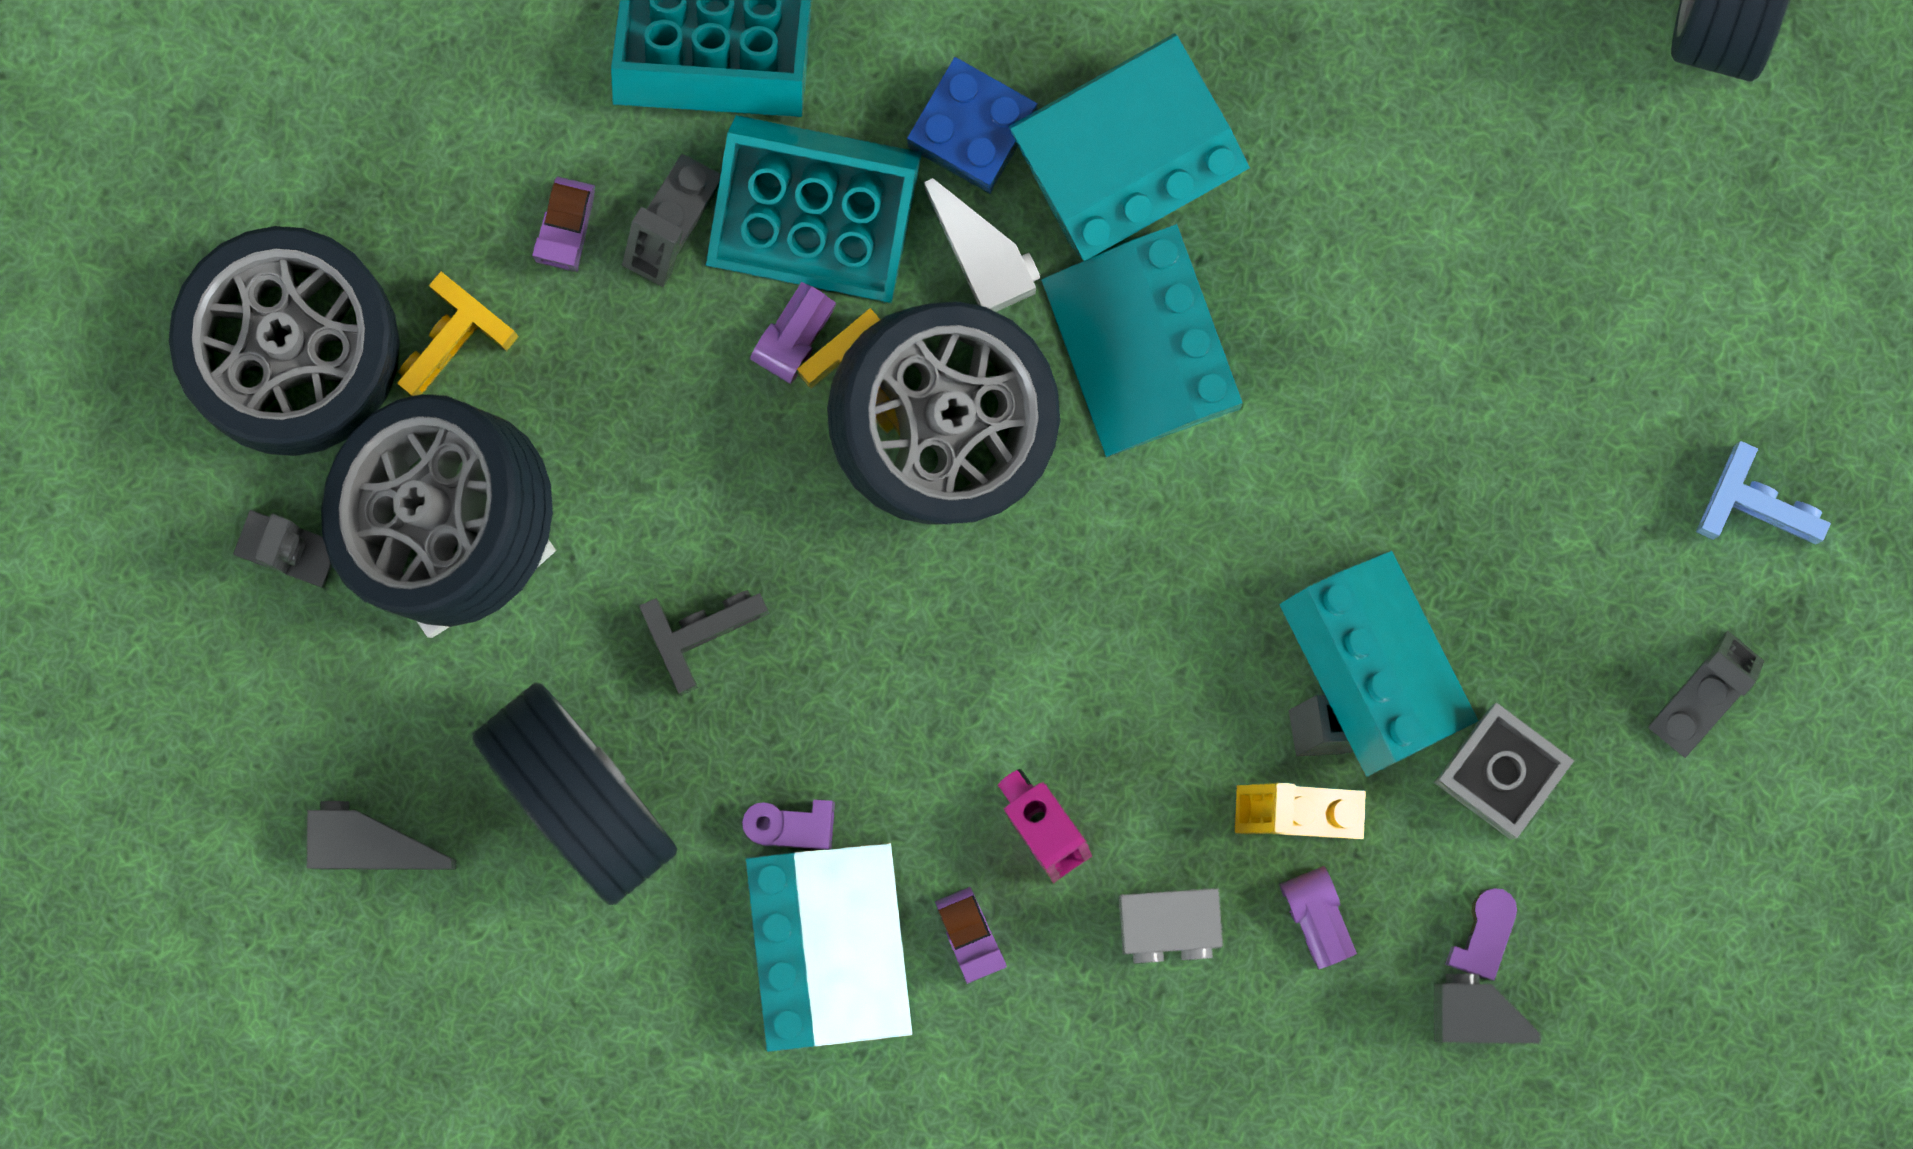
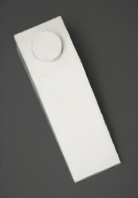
M932 178L925 181V191L978 305L997 312L1036 294L1034 281L1040 279V275L1030 253L1021 256L1014 242Z

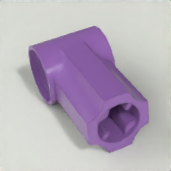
M801 282L775 324L771 323L761 336L750 356V360L792 384L798 376L796 374L797 368L803 360L806 362L813 350L811 345L836 307V302L814 287Z
M1325 866L1280 883L1283 897L1286 896L1291 908L1290 914L1294 922L1300 924L1306 944L1318 970L1357 954L1338 909L1340 901Z

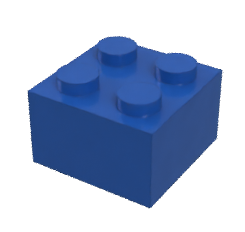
M954 57L907 138L908 148L913 151L922 152V156L990 194L1018 147L1008 126L1037 111L1038 103Z

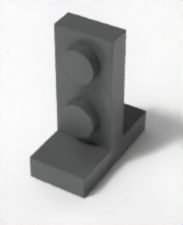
M681 154L648 208L641 207L632 220L622 266L664 287L673 272L679 251L717 192L721 174Z
M252 510L249 511L233 555L324 589L332 569V564L323 537L303 530L290 520L271 514L268 517Z
M746 590L733 595L722 602L725 609L710 616H707L705 610L689 615L679 621L682 629L673 632L657 598L639 606L673 683L681 696L698 688L683 653L770 614L760 593L751 597L749 591Z
M1727 630L1714 646L1712 653L1653 719L1648 728L1686 758L1740 695L1744 697L1756 683L1764 660Z

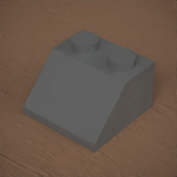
M1445 974V983L1434 984V1042H1541V1034L1492 984H1479V974Z

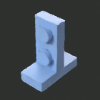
M1742 441L1734 445L1696 532L1712 540L1720 536L1733 507L1813 544L1822 542L1831 524L1820 518L1822 511L1804 502L1795 501L1794 506L1778 500L1776 499L1778 492L1762 483L1752 481L1750 486L1743 484L1758 448Z

